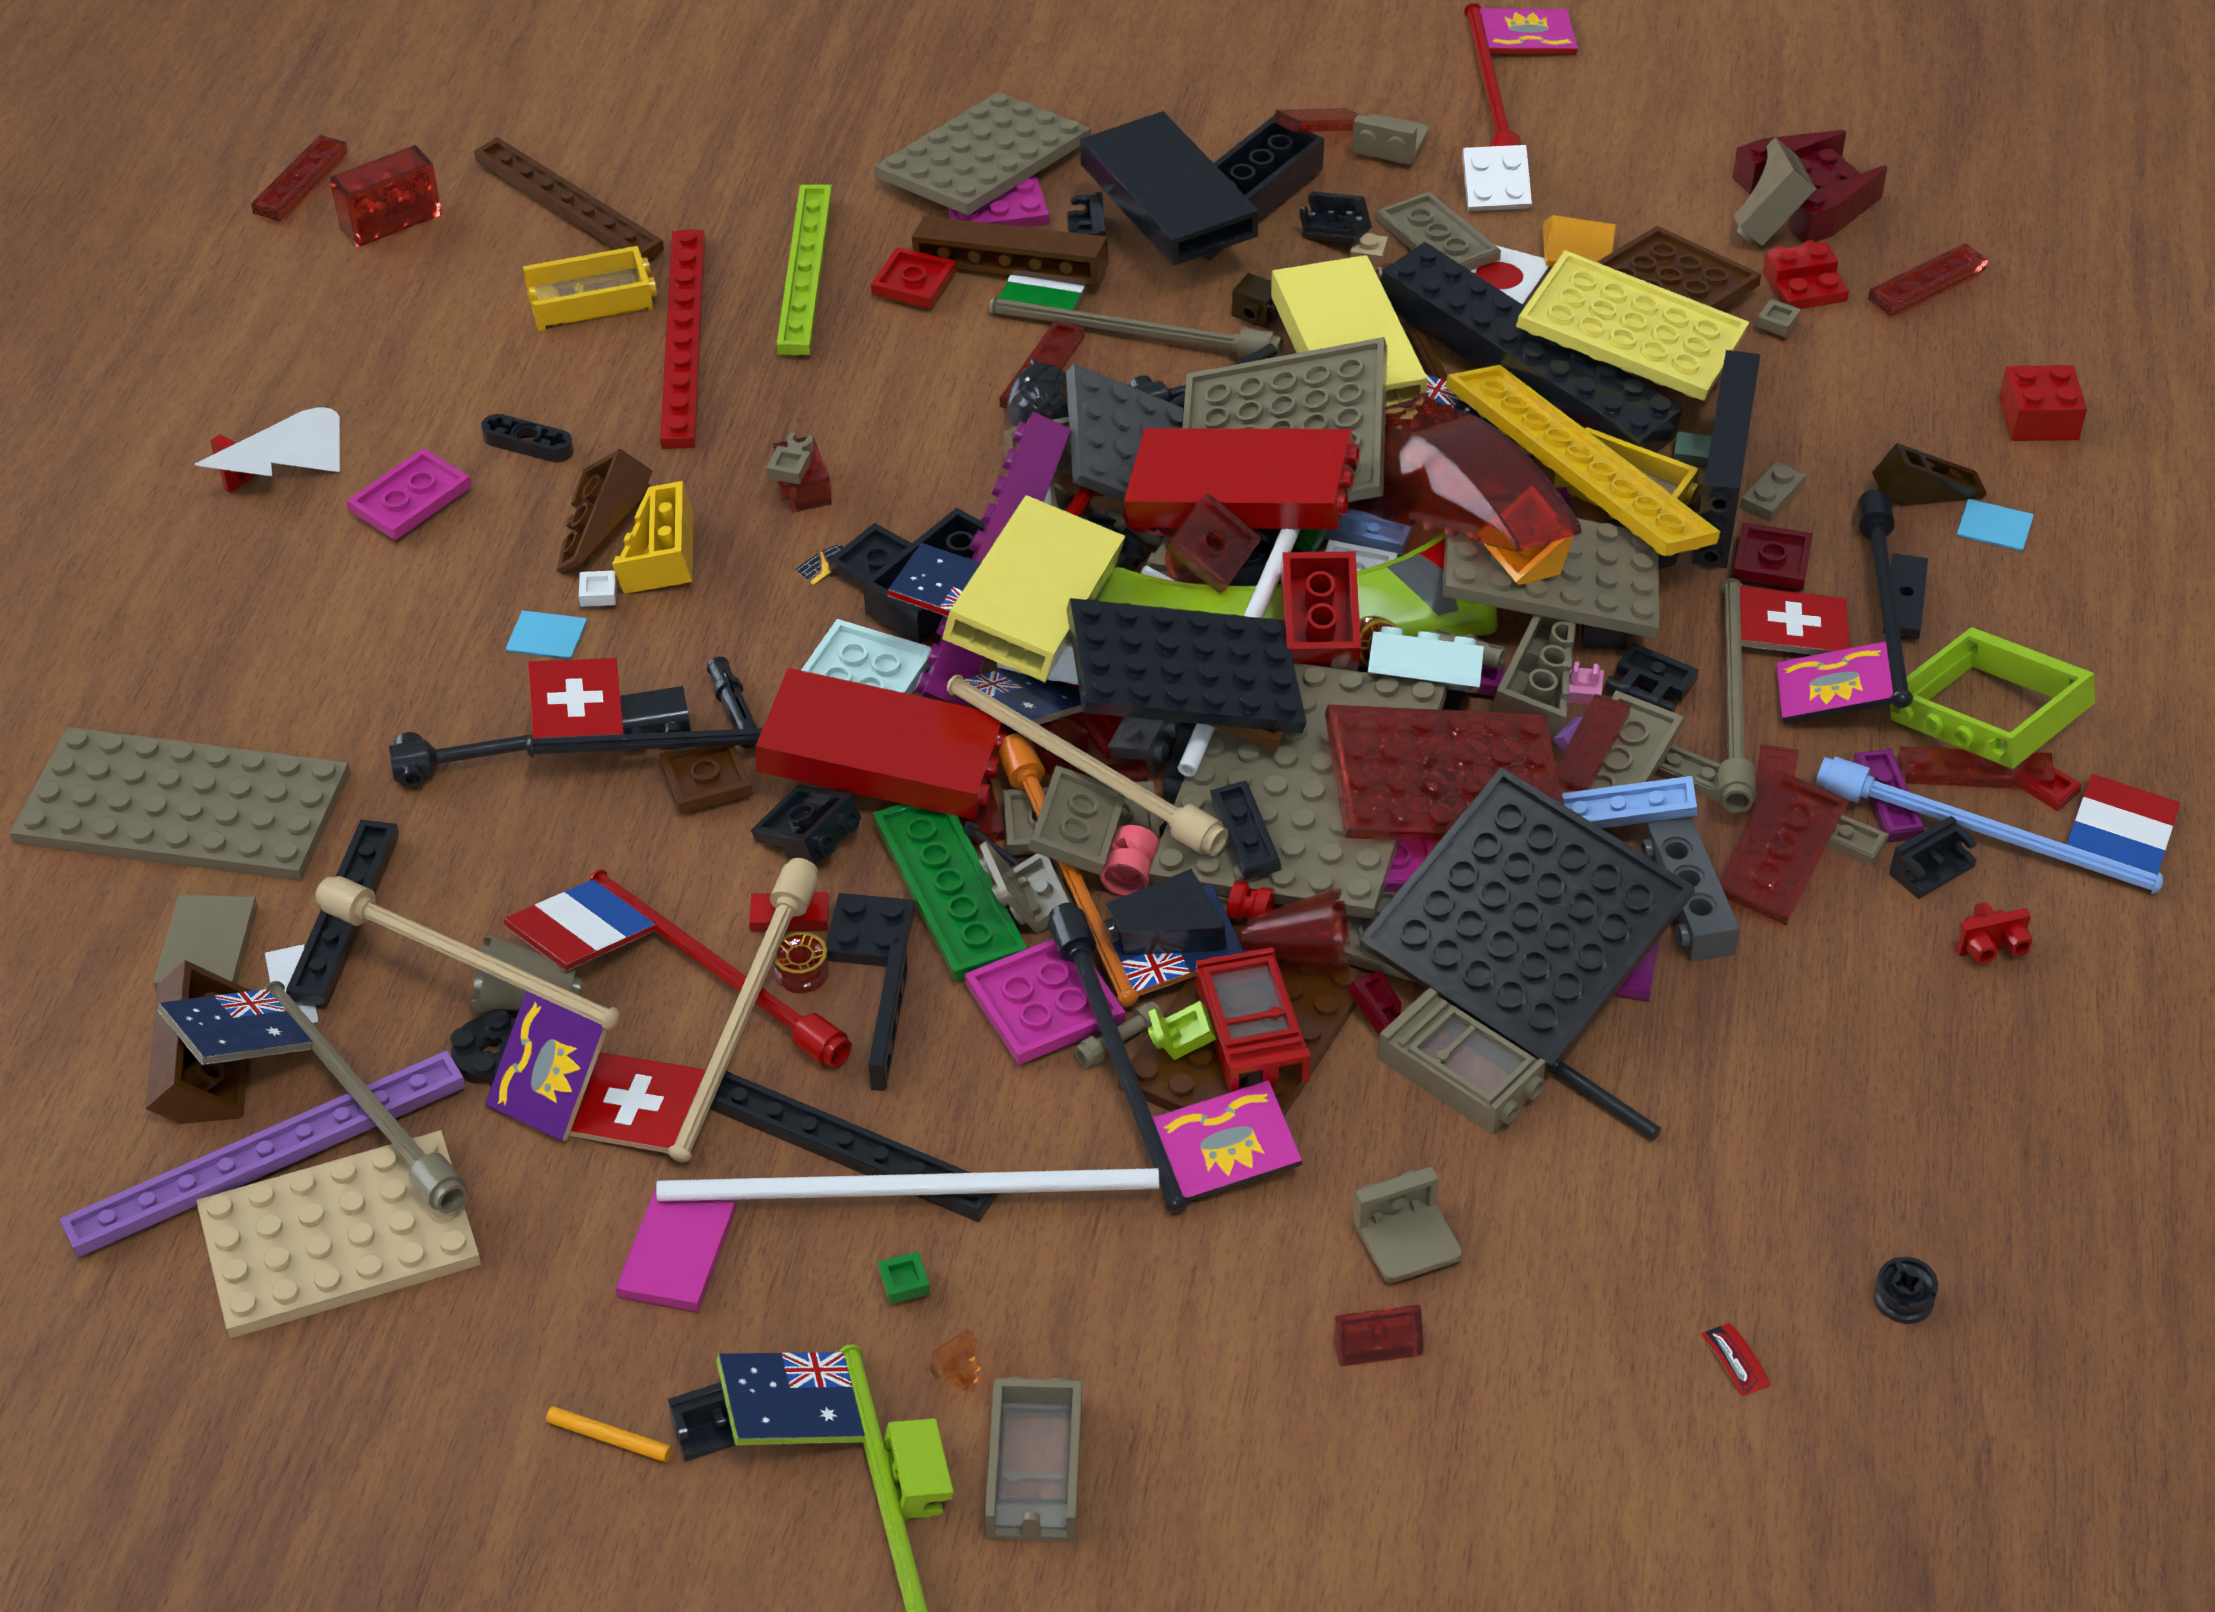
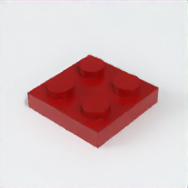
M896 247L872 281L871 295L931 309L955 274L956 261Z

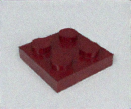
M1743 522L1732 578L1803 590L1813 533Z

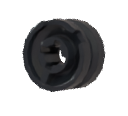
M1896 1257L1889 1260L1879 1270L1874 1293L1876 1306L1884 1316L1895 1322L1914 1324L1923 1321L1933 1311L1939 1285L1937 1276L1929 1265L1919 1259Z

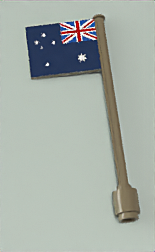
M272 981L263 990L159 1002L158 1012L202 1065L312 1049L412 1166L409 1172V1182L428 1205L442 1213H451L465 1202L467 1190L464 1179L443 1155L439 1153L426 1155L285 992V986L282 982Z

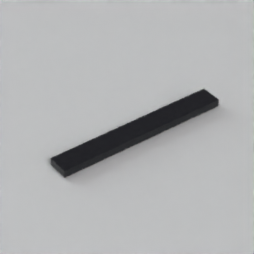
M728 1071L725 1072L710 1107L712 1111L864 1175L971 1173ZM999 1193L914 1196L979 1223Z

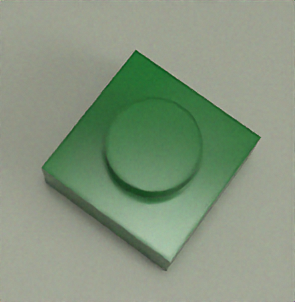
M919 1251L878 1261V1272L889 1305L930 1295V1284Z

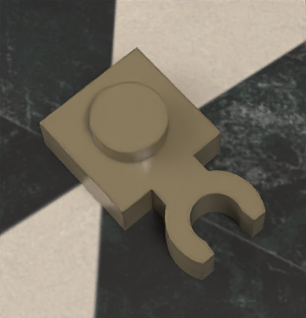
M790 432L787 436V447L777 446L766 467L767 478L800 484L811 464V453L814 450L813 436L808 435L804 442H797L796 432Z

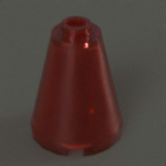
M1340 888L1331 889L1248 918L1247 926L1241 927L1243 950H1260L1274 947L1276 960L1339 968L1350 966V955H1345L1344 945L1350 944L1345 901H1336L1340 899L1342 890Z

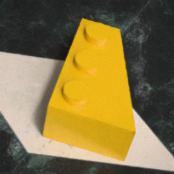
M679 481L648 487L634 517L636 524L632 532L627 533L623 540L625 547L621 555L616 556L612 563L624 594L693 582V509L684 483Z

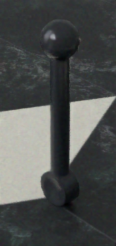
M966 823L963 832L967 836L976 837L982 843L987 841L1013 867L1024 862L1023 860L1018 861L980 832V827L976 823Z

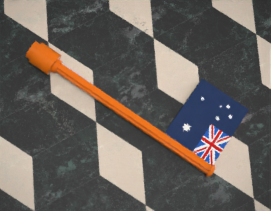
M1020 733L1008 735L1003 740L998 757L1011 786L1017 789H1025L1038 818L1045 799L1044 792L1039 783L1044 777L1045 768L1030 739ZM1056 860L1075 903L1086 914L1097 943L1096 950L1118 996L1116 999L1122 1007L1132 1006L1137 1002L1140 995L1196 976V961L1245 952L1213 885L1209 884L1203 886V889L1225 925L1226 949L1212 952L1124 955L1118 942L1111 943L1109 941L1103 921L1099 916L1078 867Z

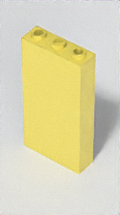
M1367 255L1272 270L1271 298L1296 353L1384 337L1388 346L1386 411L1425 405L1427 376Z
M1025 495L951 608L942 639L1046 682L1071 640L1066 610L1069 599H1096L1117 564L1125 536Z

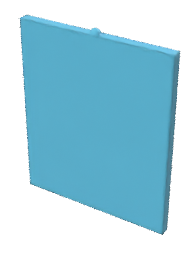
M1968 499L1963 516H1961L1962 520L1957 536L2023 552L2034 514Z
M522 610L505 651L572 660L588 620L581 617Z

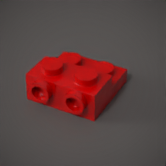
M1809 240L1801 244V246L1792 248L1778 245L1766 252L1763 274L1780 302L1799 309L1848 301L1849 290L1837 272L1839 261L1827 242L1816 243L1813 240Z

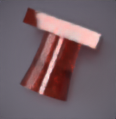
M1207 492L1199 499L1165 546L1167 550L1165 554L1166 569L1175 581L1202 584L1205 581L1220 594L1226 590L1262 537Z

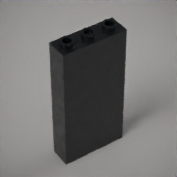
M1164 111L1080 139L1081 166L1172 266L1258 237V209Z
M1726 350L1699 513V516L1721 532L1717 544L1694 550L1693 564L1727 568L1761 354Z

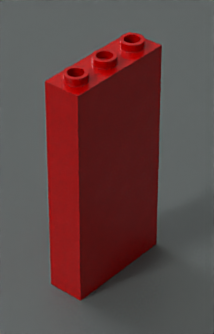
M1144 428L1123 501L1129 526L1339 530L1342 515H1347L1348 512L1347 491L1352 490L1354 486L1353 465L1359 464V444L1353 443L1351 429Z
M787 668L756 744V772L975 820L980 805L986 806L991 790V784H988L989 778L996 779L1000 758L997 757L1004 738L1009 735V731L1003 730L1004 723L980 709Z

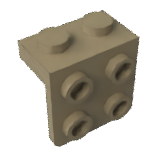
M1372 114L1370 117L1357 115L1353 125L1352 152L1363 154L1367 157L1394 161L1398 164L1412 165L1429 133V127L1426 124L1380 114Z
M987 841L979 845L984 855L980 859V863L986 874L996 882V885L992 886L996 898L1002 906L1010 905V910L1020 925L1027 923L1036 934H1039L1048 928L1049 913L1054 907L1062 903H1073L1052 858L1036 853L1012 869Z
M1432 1166L1418 1171H1408L1400 1177L1381 1183H1370L1362 1189L1355 1190L1353 1223L1383 1279L1388 1283L1402 1281L1461 1260L1462 1249L1437 1206L1439 1178Z

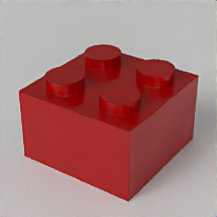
M2074 365L2006 366L1999 399L2011 441L2079 440L2087 406Z

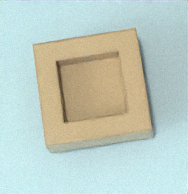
M1366 233L1356 243H1353L1350 258L1367 255L1372 265L1381 266L1387 250L1388 237Z

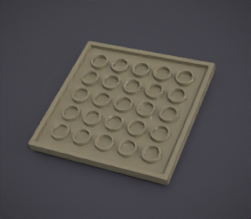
M1381 337L1188 373L1186 377L1182 428L1351 429L1353 443L1359 444L1360 459L1358 465H1353L1354 486L1352 490L1347 491L1348 502L1383 496L1388 349L1385 338Z

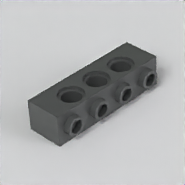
M1692 816L1647 823L1645 839L1640 842L1641 853L1695 886V894L1673 920L1678 946L1685 948L1690 962L1735 955L1740 928Z

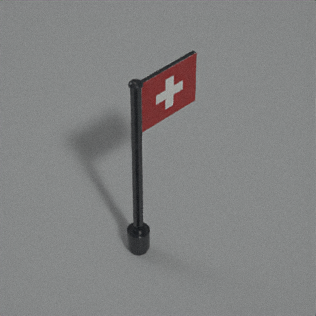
M617 658L528 661L532 735L527 738L525 747L527 754L534 758V754L757 744L763 728L623 734Z

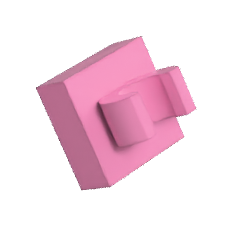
M1579 662L1573 663L1569 675L1570 686L1567 702L1600 706L1604 670H1600L1599 664H1594L1593 669L1579 668Z

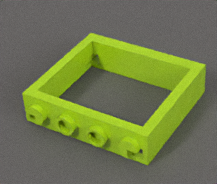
M1971 627L1907 676L1908 689L1913 695V702L1906 708H1897L1890 704V716L1892 721L2014 769L2095 704L2094 673ZM1972 667L2053 698L2011 732L1929 701Z

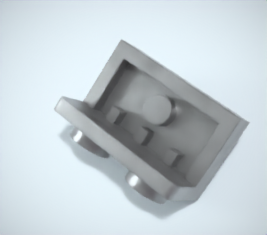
M1124 717L1108 745L1111 758L1145 760L1149 775L1158 776L1164 763L1169 760L1170 752L1176 743L1181 722Z

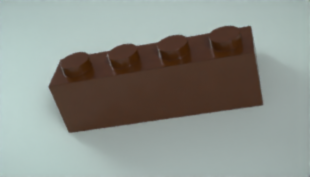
M186 960L158 984L146 1099L147 1110L179 1124L239 1119L244 1114L248 1058L202 1065L157 1009L159 1002L251 990Z

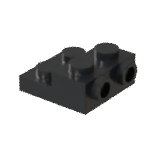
M797 785L751 829V832L756 842L783 847L787 858L790 860L793 858H803L816 864L825 856H830L834 852L836 843L840 839L847 836L848 833L855 832L862 818L851 794Z

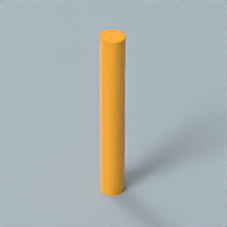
M552 1406L547 1413L546 1422L664 1463H667L671 1457V1445Z

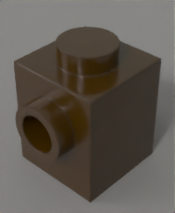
M1247 273L1232 290V316L1263 328H1267L1275 318H1279L1280 315L1271 298L1272 281Z

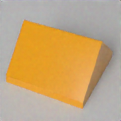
M1552 215L1543 222L1542 226L1545 266L1553 267L1564 250L1594 262L1599 261L1612 253L1616 224Z
M1532 487L1477 535L1518 585L1561 575L1574 538L1572 533Z

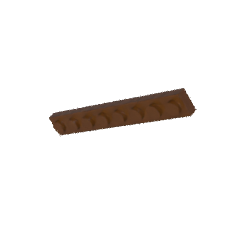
M497 137L474 150L476 162L614 249L638 246L641 257H647L648 260L664 251L662 239Z

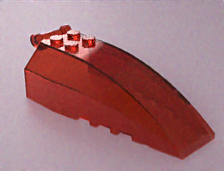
M1426 392L1414 395L1411 400L1386 406L1383 496L1353 501L1355 508L1381 519L1408 526L1414 525L1415 521L1422 522L1424 530L1428 531L1436 530L1437 526L1445 528L1446 535L1453 537L1459 535V532L1467 533L1469 541L1482 542L1489 546L1514 552H1520L1582 533L1579 521L1547 476L1518 445L1494 426L1474 415L1454 409L1450 404L1443 405L1437 403L1435 399H1430Z

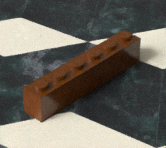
M924 216L912 235L913 251L955 260L956 269L1098 285L1109 265L1107 236Z

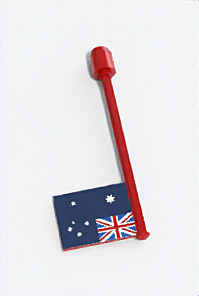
M1080 486V490L1066 512L1081 517L1094 496H1103L1104 494ZM921 543L888 589V596L949 616L951 608L981 563Z

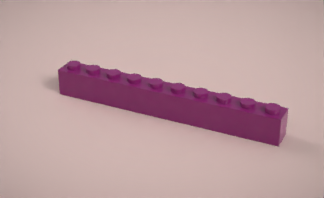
M1034 411L1026 423L1019 422L1012 437V441L1017 442L1015 449L1009 448L1001 465L1002 468L1006 469L1005 475L998 476L991 491V494L996 496L994 503L988 502L980 519V522L985 523L983 531L977 530L969 549L975 551L971 560L980 563L983 561L1025 495L1044 502L1070 434V428ZM945 615L942 618L936 634L942 637L948 619V616ZM941 637L939 645L933 643L927 655L925 663L930 665L928 673H921L914 692L918 693L921 697L967 706V701L955 694L950 695L948 693V681L955 675H962L963 680L978 676L985 657L943 640Z

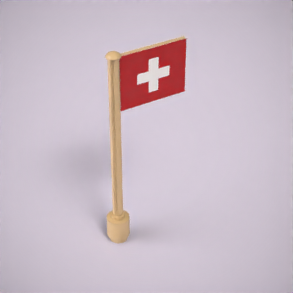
M793 858L788 864L783 866L770 895V902L776 911L707 1070L599 1052L569 1136L669 1153L673 1160L680 1163H685L692 1159L691 1151L790 920L794 916H801L806 913L819 883L818 869L812 862L803 858Z

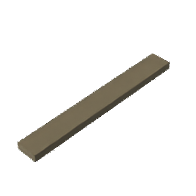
M1672 744L1654 775L1663 779L1692 776L1696 793L1720 802L1718 799V767L1720 763ZM1756 779V800L1749 810L1743 812L1869 866H1873L1887 844L1889 837L1888 833Z

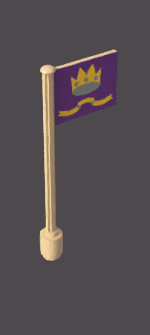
M329 876L319 884L315 895L316 903L321 906L325 913L354 926H360L366 921L371 920L526 990L485 1105L559 1140L567 1141L607 1030L613 1029L619 1021L618 1009L602 1006L376 904L374 891L342 876Z

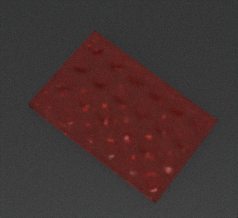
M1331 704L1327 706L1325 720L1345 838L1439 842L1501 767L1564 805L1546 715Z

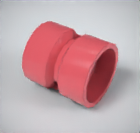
M1126 825L1116 830L1100 875L1102 884L1111 893L1123 897L1149 886L1148 873L1160 844V840L1152 831L1137 825Z

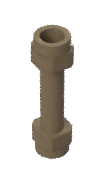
M1151 1001L1134 1009V1017L1117 1026L1122 1041L1127 1040L1142 1030L1148 1034V1028L1152 1026L1148 1011L1157 1008L1164 1016L1161 1008ZM1089 1036L1074 1048L1075 1057L1084 1068H1088L1091 1065L1095 1066L1105 1060L1104 1053L1108 1051L1103 1036L1097 1039Z

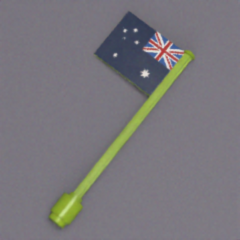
M850 1344L841 1348L839 1352L718 1354L716 1361L735 1445L863 1442L906 1612H928L861 1359L863 1350L861 1347Z

